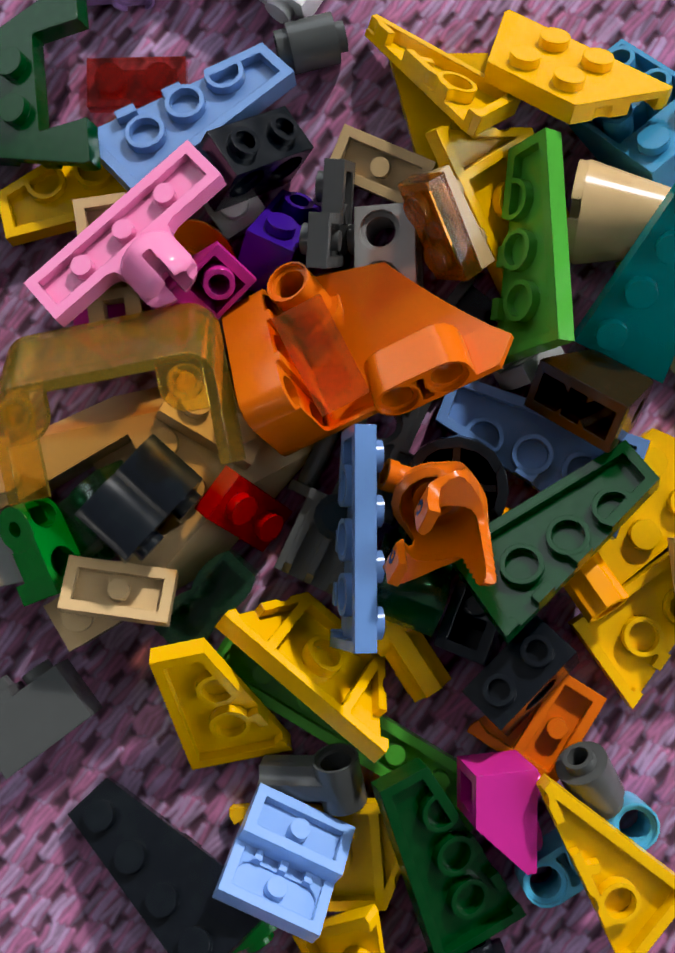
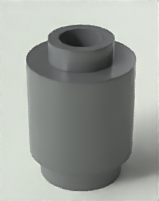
M330 11L283 23L284 28L273 30L277 56L294 70L295 75L341 64V53L348 52V41L344 23L342 20L334 21Z
M591 741L578 742L567 747L559 755L556 762V773L564 788L605 820L615 817L623 807L625 790L605 749Z

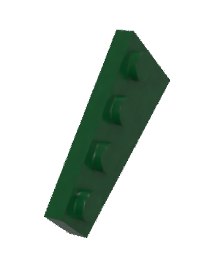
M625 440L618 444L610 453L605 452L489 523L493 558L495 561L494 566L496 568L497 581L491 586H479L476 584L472 574L469 573L470 569L466 568L464 559L451 563L506 644L524 628L658 489L660 478Z
M417 757L370 782L428 953H466L527 915L521 905L513 898L507 889V884L499 872L491 865L483 853V848L475 836L467 829L460 818V814L424 762Z

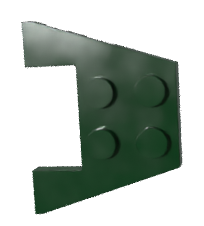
M38 0L0 27V166L20 167L21 163L41 164L47 169L78 166L83 171L101 170L98 128L93 122L85 117L52 128L49 125L43 46L46 43L89 29L86 0Z

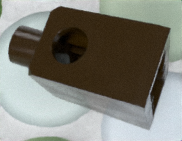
M587 349L541 359L524 405L602 451L610 453L635 426L652 389L653 381L649 377L599 351Z

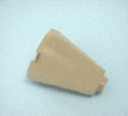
M579 159L571 195L570 215L567 218L570 263L576 265L623 260L672 187L592 159Z

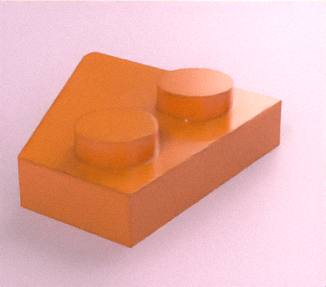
M568 674L508 737L486 715L471 723L467 732L497 752L517 750L538 769L540 776L545 773L557 782L559 777L556 773V762L559 755L570 745L582 742L607 698Z

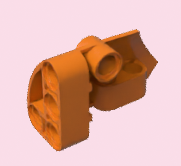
M290 261L281 265L272 273L267 283V291L261 289L236 302L221 316L239 409L250 428L284 457L377 413L386 416L408 413L502 369L514 340L511 333L489 325L447 303L385 262L314 276L305 264L299 261Z

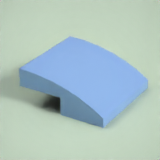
M260 783L235 837L212 898L313 944L321 935L334 885L343 876L356 827Z

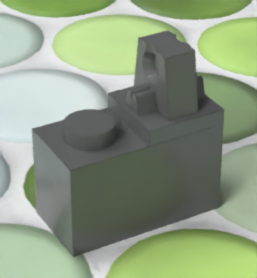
M49 659L45 660L22 677L27 686L22 681L14 683L8 675L0 678V772L6 780L103 708L68 659L54 666Z

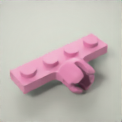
M186 140L24 282L25 286L64 328L112 285L120 281L128 283L150 307L162 308L174 304L178 299L165 286L164 280L170 275L187 293L194 284L198 273L195 260L175 239L174 234L178 227L227 185L222 174Z

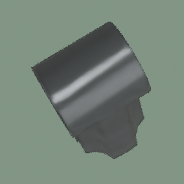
M330 744L318 750L314 755H264L259 765L257 786L263 783L303 803H321L324 812L331 816L341 817L354 814L362 809L367 802V792L358 751L350 744Z

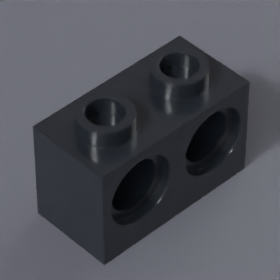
M286 106L206 131L197 150L222 174L227 184L207 202L214 212L284 186L293 179L314 147Z

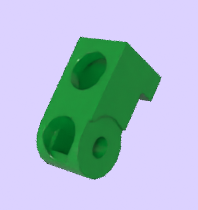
M42 496L7 507L0 512V537L5 545L13 551V558L25 583L16 587L24 607L59 594L69 555L81 556L57 504L50 498Z

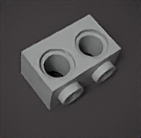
M404 202L354 207V224H350L347 227V246L349 254L354 255V268L385 262L424 288L423 217L416 203ZM387 228L396 230L393 240L388 245L383 247L374 246L375 237L380 231Z

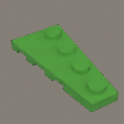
M546 127L513 146L508 152L501 217L509 220L508 234L504 238L502 246H498L496 267L504 269L501 298L492 299L490 320L498 321L497 328L511 333L514 337L504 365L575 342L561 132Z

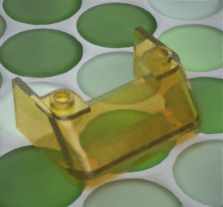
M184 303L27 335L17 339L7 352L0 376V467L8 506L51 497L40 438L46 433L51 420L47 392L154 370L159 392L168 405L180 411H197L210 408L221 465L246 459L221 328L216 316L199 304Z

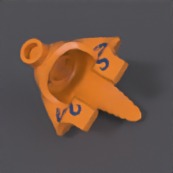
M388 458L384 462L382 471L379 473L377 487L379 490L393 494L391 506L394 517L412 539V544L408 546L404 539H401L394 545L383 565L387 583L398 587L400 584L419 578L459 559H464L466 568L470 569L469 573L472 574L476 584L479 586L495 584L497 581L496 568L494 566L495 561L489 530L487 498L474 474L465 464L459 461L427 462L410 467Z

